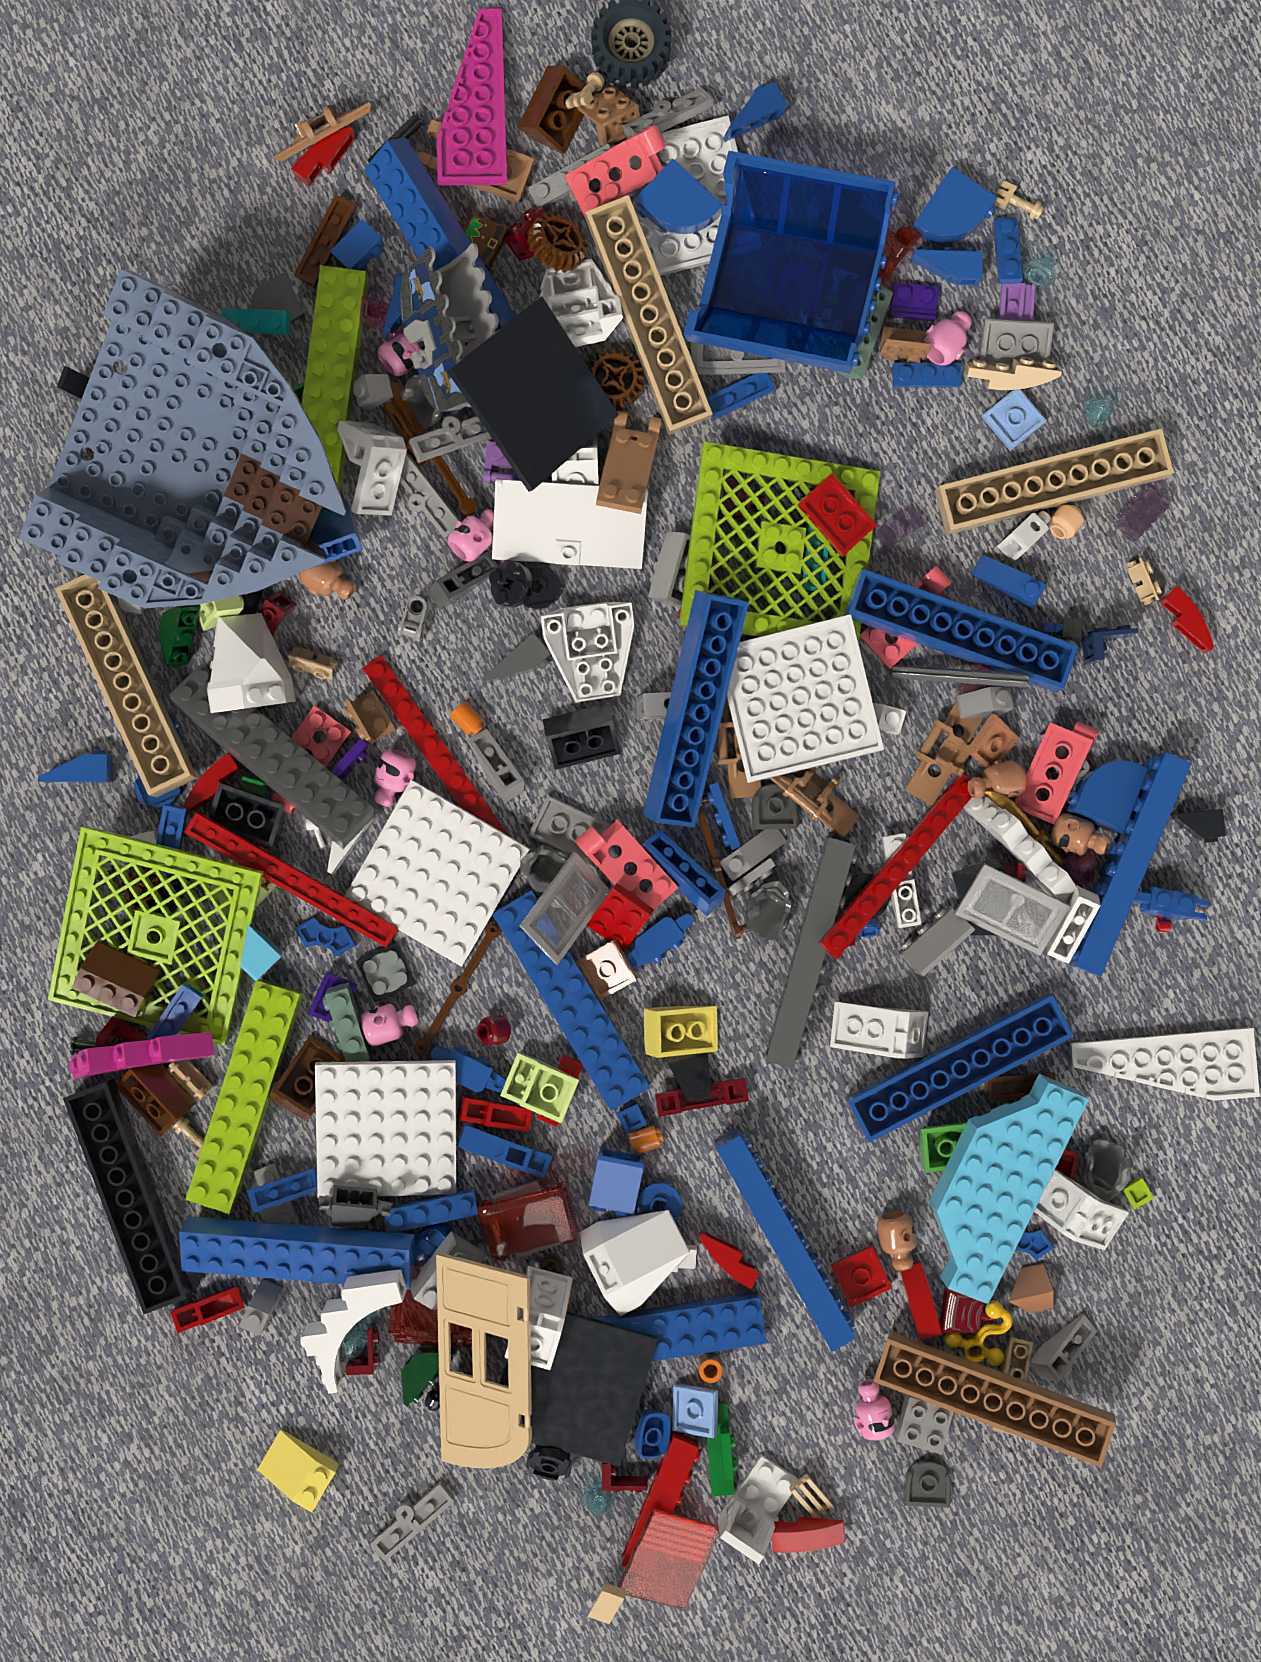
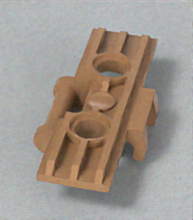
M370 102L352 111L335 113L331 105L323 108L322 114L309 121L304 122L301 120L295 124V128L299 133L290 146L273 155L274 159L282 162L369 113L371 108Z
M726 695L723 708L724 723H720L717 733L719 749L717 765H727L730 799L753 797L756 791L761 788V780L748 783L745 772H740L737 769V762L742 757ZM726 728H733L736 759H728Z
M956 700L944 723L934 720L931 732L920 751H916L914 755L922 761L905 791L933 806L951 773L959 777L964 773L965 770L962 767L970 755L966 752L969 747L968 744L984 717L960 719ZM954 725H959L963 729V735L960 738L953 734L952 727ZM942 731L947 736L934 758L931 759L927 755ZM936 764L940 767L938 777H931L929 775L928 768L930 765Z
M819 766L791 772L796 777L793 781L788 779L786 774L770 778L784 790L783 795L785 797L789 796L812 815L811 818L813 820L818 818L842 839L860 817V815L832 793V789L839 783L838 779L833 777L827 783L815 773ZM828 804L831 806V812L825 809Z

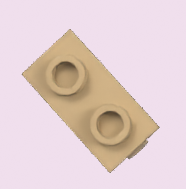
M1144 557L1139 558L1141 562L1137 564L1136 560L1128 563L1129 568L1127 571L1133 584L1142 580L1143 584L1135 587L1140 602H1143L1146 606L1153 603V597L1156 600H1160V594L1163 592L1159 582L1153 581L1151 573L1154 570L1150 561H1145Z
M298 647V649L293 648L292 654L288 655L289 667H292L294 670L314 674L320 679L327 678L333 680V669L335 670L338 661H335L333 657L319 653L317 659L314 660L315 652L302 647Z
M189 1060L174 1061L167 1069L168 1073L176 1079L197 1103L214 1088L209 1080Z

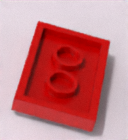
M833 474L829 475L797 504L842 557L877 526L874 520Z
M616 883L587 923V926L609 942L615 939L621 950L624 951L651 916L654 909Z

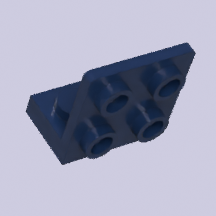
M1131 625L1117 626L1115 629H1110V631H1108V627L1095 628L1094 631H1089L1087 636L1081 638L1084 665L1095 664L1105 660L1107 645L1103 640L1128 638L1139 633L1138 628L1131 629Z

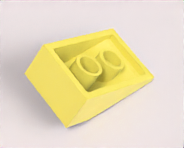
M717 1006L644 1008L645 1054L659 1058L718 1051Z
M281 1429L257 1470L290 1500L313 1512L340 1463Z

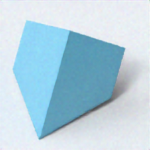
M248 925L242 961L239 966L256 981L282 956V950L266 934Z

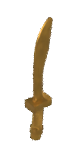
M990 790L985 791L986 795L1001 809L1005 808L1021 822L1031 837L1045 848L1053 862H1056L1058 865L1064 862L1065 858L1047 842L1049 840L1048 832L1045 829L1038 831L1015 802L1004 794Z

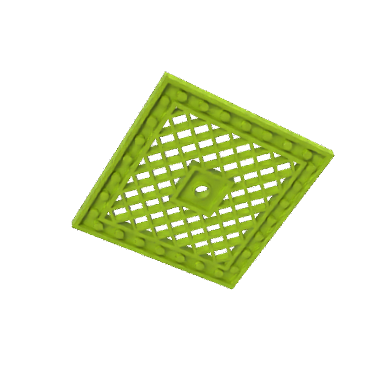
M704 441L701 448L679 626L687 627L695 590L712 593L717 588H719L724 596L734 597L737 593L741 592L749 602L748 606L751 605L756 612H746L741 633L744 636L759 638L818 623L809 621L815 615L821 622L826 621L827 619L821 613V610L827 606L835 614L831 619L844 616L857 574L862 569L868 570L873 530L845 554L843 563L839 558L840 554L833 550L829 544L830 542L825 539L822 533L797 506L805 497L798 501L791 490L799 485L807 496L812 491L808 489L806 484L818 486L829 475L833 474L848 492H853V498L874 520L880 471ZM723 470L730 471L723 476ZM739 473L750 474L752 476L744 481V479ZM732 474L740 484L733 490L725 481ZM762 477L774 479L770 483L766 484ZM753 478L762 487L755 494L747 485ZM783 480L796 483L788 488ZM776 481L784 491L777 498L769 488ZM721 486L727 493L722 499H720ZM741 487L750 497L743 503L734 494ZM763 491L771 500L765 507L757 498ZM785 495L793 503V506L788 510H785L778 501ZM728 497L737 506L730 513L722 504ZM751 500L759 510L752 517L744 507ZM773 504L781 513L775 520L766 511ZM719 508L725 517L717 522ZM795 508L803 517L796 524L788 514ZM738 510L746 519L740 526L732 518V515ZM762 514L767 522L761 521L760 526H758L753 519ZM784 517V519L789 525L778 524L776 522H778L780 519ZM726 519L734 529L727 536L719 527ZM804 521L812 528V532L805 536L806 528L798 527ZM748 523L756 532L750 539L741 530ZM715 532H717L722 540L714 545ZM735 533L744 542L737 549L729 540ZM814 534L822 543L815 550L808 542V539ZM758 537L756 550L751 542ZM723 542L731 551L724 559L716 549ZM777 542H782L785 545L786 551L784 554L776 552L775 544ZM745 546L753 555L746 562L738 553ZM804 546L810 552L805 558H803ZM824 547L828 549V553L831 556L825 563L817 554ZM712 555H714L718 563L711 568ZM733 555L741 565L735 571H732L725 562ZM811 557L819 565L813 572L804 563ZM754 560V568L763 569L756 575L748 566ZM833 560L841 569L834 576L827 568V565ZM720 565L728 574L722 581L713 572ZM742 569L750 577V580L743 585L735 575ZM802 569L807 574V577L799 582L794 574H801ZM823 569L829 580L820 585L814 575ZM772 571L784 572V574L776 578ZM765 572L772 581L766 588L757 579ZM841 574H843V575H842V583H841V586H840V584L837 582L836 578H838ZM786 576L794 584L788 591L780 583ZM711 577L716 585L708 591L709 579ZM730 578L738 587L731 594L723 586ZM807 580H810L817 588L809 595L802 587V584ZM752 582L760 591L753 598L745 589ZM830 583L838 592L832 598L823 589ZM774 585L782 594L775 601L767 592ZM796 589L804 598L798 604H795L789 595ZM818 592L826 601L819 608L811 599ZM761 595L770 604L762 611L755 602ZM840 596L839 607L837 608L833 601ZM784 598L791 607L785 614L777 606ZM805 602L814 611L807 617L799 609ZM771 608H773V610L778 616L767 615L765 613L769 611ZM795 612L799 619L786 617ZM853 621L859 644L861 623Z
M86 825L82 826L48 1000L154 1027L171 1002L172 998L170 995L177 992L182 986L175 976L177 972L182 970L188 978L186 983L191 984L193 988L204 994L201 1000L206 1007L200 1011L195 1008L178 1034L212 1032L213 1043L225 1046L228 1040L243 970L239 964L242 961L248 925L252 927L263 871ZM102 856L107 857L106 859L101 861ZM109 860L117 870L111 875L103 866ZM119 860L129 862V864L122 867ZM131 866L134 867L140 876L133 881L125 871ZM141 866L152 869L145 873ZM163 871L175 875L167 879ZM100 872L104 879L97 883L98 873ZM156 872L162 882L155 887L148 878V875ZM118 874H120L126 884L120 889L112 880ZM185 877L195 879L197 881H195L192 884H189ZM175 878H178L184 889L177 893L170 883ZM140 880L143 881L148 889L142 895L134 885ZM105 882L113 892L106 897L99 888ZM199 883L207 893L201 898H198L192 889ZM208 883L218 885L219 887L212 890ZM165 886L171 895L164 901L157 892V889ZM127 888L135 897V899L128 903L121 893ZM221 889H223L229 899L223 904L219 902L215 895ZM186 891L193 901L187 906L184 905L179 895ZM94 893L99 899L95 904H93ZM150 893L157 903L152 908H149L143 899ZM113 896L117 898L122 906L115 911L108 902V899ZM208 897L216 907L207 912L201 902ZM172 899L180 909L174 914L166 906V903ZM138 902L141 908L136 909L134 913L130 905ZM231 903L228 916L227 912L223 907ZM100 904L103 905L108 913L103 918H100L95 910V907ZM194 905H196L202 915L195 920L188 911ZM160 907V909L162 910V912H163L164 914H160V913H156V912H152V911H154V910H156L157 908ZM122 910H125L130 918V921L125 924L122 923L117 915ZM218 911L224 922L216 926L210 915ZM181 913L189 923L182 928L183 919L176 918ZM91 915L95 923L88 926ZM110 917L117 926L111 932L103 922ZM203 919L211 928V930L204 934L197 925ZM133 923L130 935L125 927ZM226 925L225 935L223 936L219 929ZM95 926H98L104 935L98 940L90 930ZM190 927L197 935V938L189 941L183 932ZM119 931L126 940L120 946L112 936ZM150 931L159 933V942L151 940ZM212 933L220 942L214 947L206 939V936ZM87 937L91 944L84 948ZM180 938L184 945L177 949ZM107 939L111 947L122 951V948L128 945V954L135 955L133 957L145 963H148L146 958L155 960L156 962L151 965L156 967L160 964L166 975L157 978L154 985L162 996L154 1000L152 995H150L145 1009L138 1016L133 1017L72 989L80 969L81 960L85 961L88 956L86 951L92 948L97 941L102 942ZM198 941H200L206 949V951L200 955H198V953L192 946ZM222 947L219 958L215 953V950ZM184 949H187L193 958L186 963L179 954ZM209 954L215 965L207 969L201 958ZM174 960H176L180 967L172 971L168 964L172 965ZM194 962H196L201 970V973L195 977L188 968ZM217 968L216 977L214 979L210 972ZM203 976L211 985L204 990L197 981V979ZM167 978L170 979L175 987L167 992L162 984V981ZM213 989L210 1001L206 993ZM165 999L168 1005L160 1004L158 1002Z

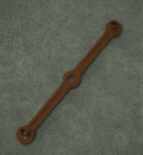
M391 382L390 386L393 397L390 400L395 402L416 436L426 434V431L407 402L401 399V386L396 382ZM441 455L431 458L459 501L460 511L464 515H472L477 509L475 500L468 498Z
M706 794L701 799L698 820L710 856L712 872L716 876L718 884L726 890L723 902L731 925L732 935L736 940L742 937V933L748 932V928H746L747 924L739 925L736 920L722 874L721 864L717 857L702 808L703 803L709 802Z
M491 921L486 925V935L460 978L451 983V993L424 1038L416 1041L415 1050L418 1054L426 1055L431 1051V1041L457 998L466 993V983L493 938L501 935L502 929L497 921ZM457 984H460L462 986V990L460 992L455 990V986Z

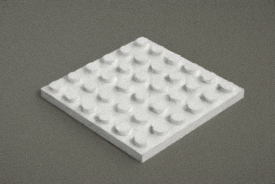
M729 115L662 132L661 134L667 146L656 153L662 168L674 159L722 204H727L725 202L726 192L724 191L723 171L728 151L738 152L735 138L726 142L723 140L727 129L731 125ZM634 155L629 159V166L633 170L638 169L641 162L639 157ZM618 168L609 172V178L612 181H617L621 176ZM742 169L736 221L757 225ZM649 183L628 194L634 210L636 208L635 198ZM635 210L660 276L710 263L721 215L711 225L701 231L690 234H676L659 228L647 217L645 219L642 218ZM734 230L728 258L759 251L763 247L760 234Z
M851 614L739 642L727 698L748 783L884 750Z
M410 780L409 785L406 787L345 896L398 927V930L462 967L520 868V860L527 855L530 848L418 782Z
M455 1060L315 1063L318 1197L332 1196L333 1185L377 1189V1196L448 1195L456 1193Z

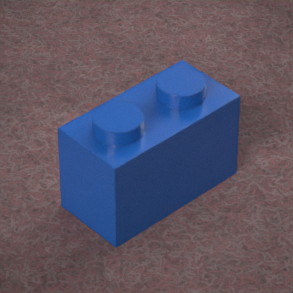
M362 219L330 252L343 268L364 271L367 263L372 258H377L382 253L385 245L382 238Z

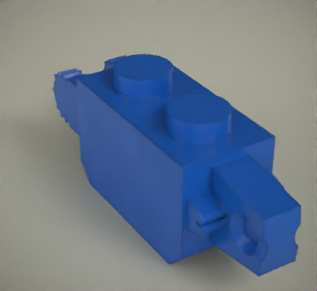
M1151 887L1148 889L1142 888V892H1137L1133 903L1140 904L1141 912L1144 914L1176 920L1193 919L1207 921L1208 915L1195 912V906L1208 907L1209 901L1199 899L1197 895Z
M685 913L674 921L671 917L664 916L638 936L635 940V948L626 957L633 970L647 962L650 964L653 961L657 964L666 957L665 951L669 948L675 950L684 943L682 938L685 937L683 932L693 924V916Z
M439 1045L431 1050V1057L436 1061L455 1060L457 1083L475 1092L482 1091L484 1088L502 1092L507 1079L494 1070L495 1067L491 1065L492 1061L482 1056L476 1058L470 1055L471 1051L462 1046L458 1048L453 1047L452 1050H449Z

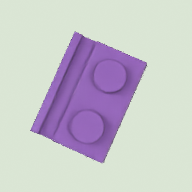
M1001 284L998 319L1033 321L1036 284Z

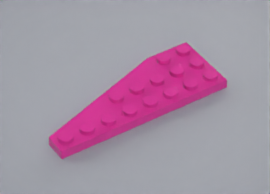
M502 9L478 10L471 31V37L464 53L462 65H460L450 95L448 108L445 111L443 123L437 135L438 185H507Z

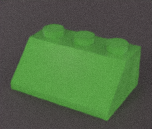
M967 1122L921 1128L918 1144L920 1164L925 1173L944 1171Z

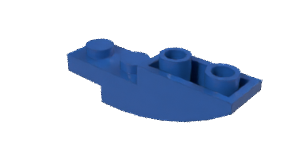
M466 1124L457 1145L477 1155L543 1178L546 1176L553 1157L550 1154Z

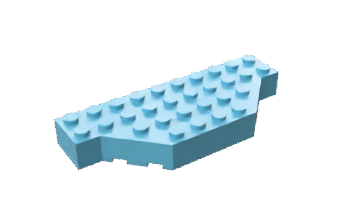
M1039 1074L1029 1095L1021 1097V1100L1012 1104L1006 1103L990 1110V1113L980 1117L977 1115L968 1120L929 1200L950 1256L940 1276L948 1289L989 1304L1089 1101L1082 1092Z

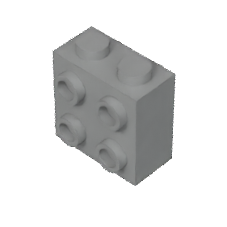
M905 1394L894 1433L897 1442L942 1454L954 1412Z

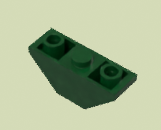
M199 604L175 606L162 613L158 634L166 666L187 665L201 607Z
M451 1346V1355H452L453 1350H454V1348H453L452 1346ZM439 1347L418 1348L403 1366L401 1377L403 1403L406 1407L411 1402L417 1403L424 1394L422 1389L427 1384L431 1386L438 1378Z

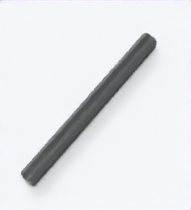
M894 665L891 671L892 677L899 679L1027 688L1029 685V675L1020 673Z

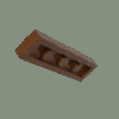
M335 194L294 273L295 278L316 288L319 280L320 265H328L332 257L330 250L340 242L357 209L355 204Z

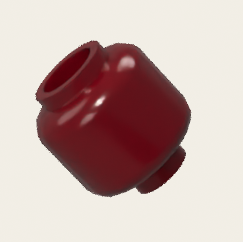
M502 1015L484 1017L477 1027V1036L486 1046L502 1045L509 1040L511 1035L510 1023Z

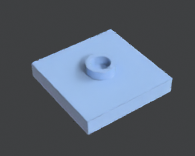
M1021 389L1012 390L981 416L1009 451H1012L1047 421Z
M681 1383L674 1384L672 1431L708 1438L717 1437L718 1390Z

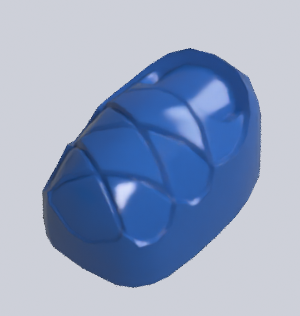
M441 1223L428 1225L414 1236V1261L416 1267L424 1266L451 1231L447 1226Z
M648 1409L643 1411L638 1421L634 1445L636 1453L641 1458L654 1459L667 1452L670 1440V1419L661 1410Z

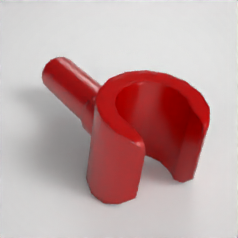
M1156 916V930L1159 932L1171 931V921L1164 920L1162 916Z

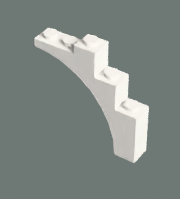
M985 795L982 798L972 797L964 806L965 811L986 828L1019 863L1023 864V867L1027 869L1028 873L1046 894L1068 904L1076 889L1069 874L1052 861L1045 848L1029 836L1021 822L1005 808L1001 809Z
M401 1269L347 1277L344 1287L341 1289L342 1298L327 1300L324 1309L321 1311V1321L307 1323L300 1337L301 1345L305 1347L307 1356L315 1355L316 1364L320 1365L322 1383L326 1384L328 1394L337 1393L342 1381L340 1347L348 1331L369 1313L385 1306L402 1303L407 1288Z

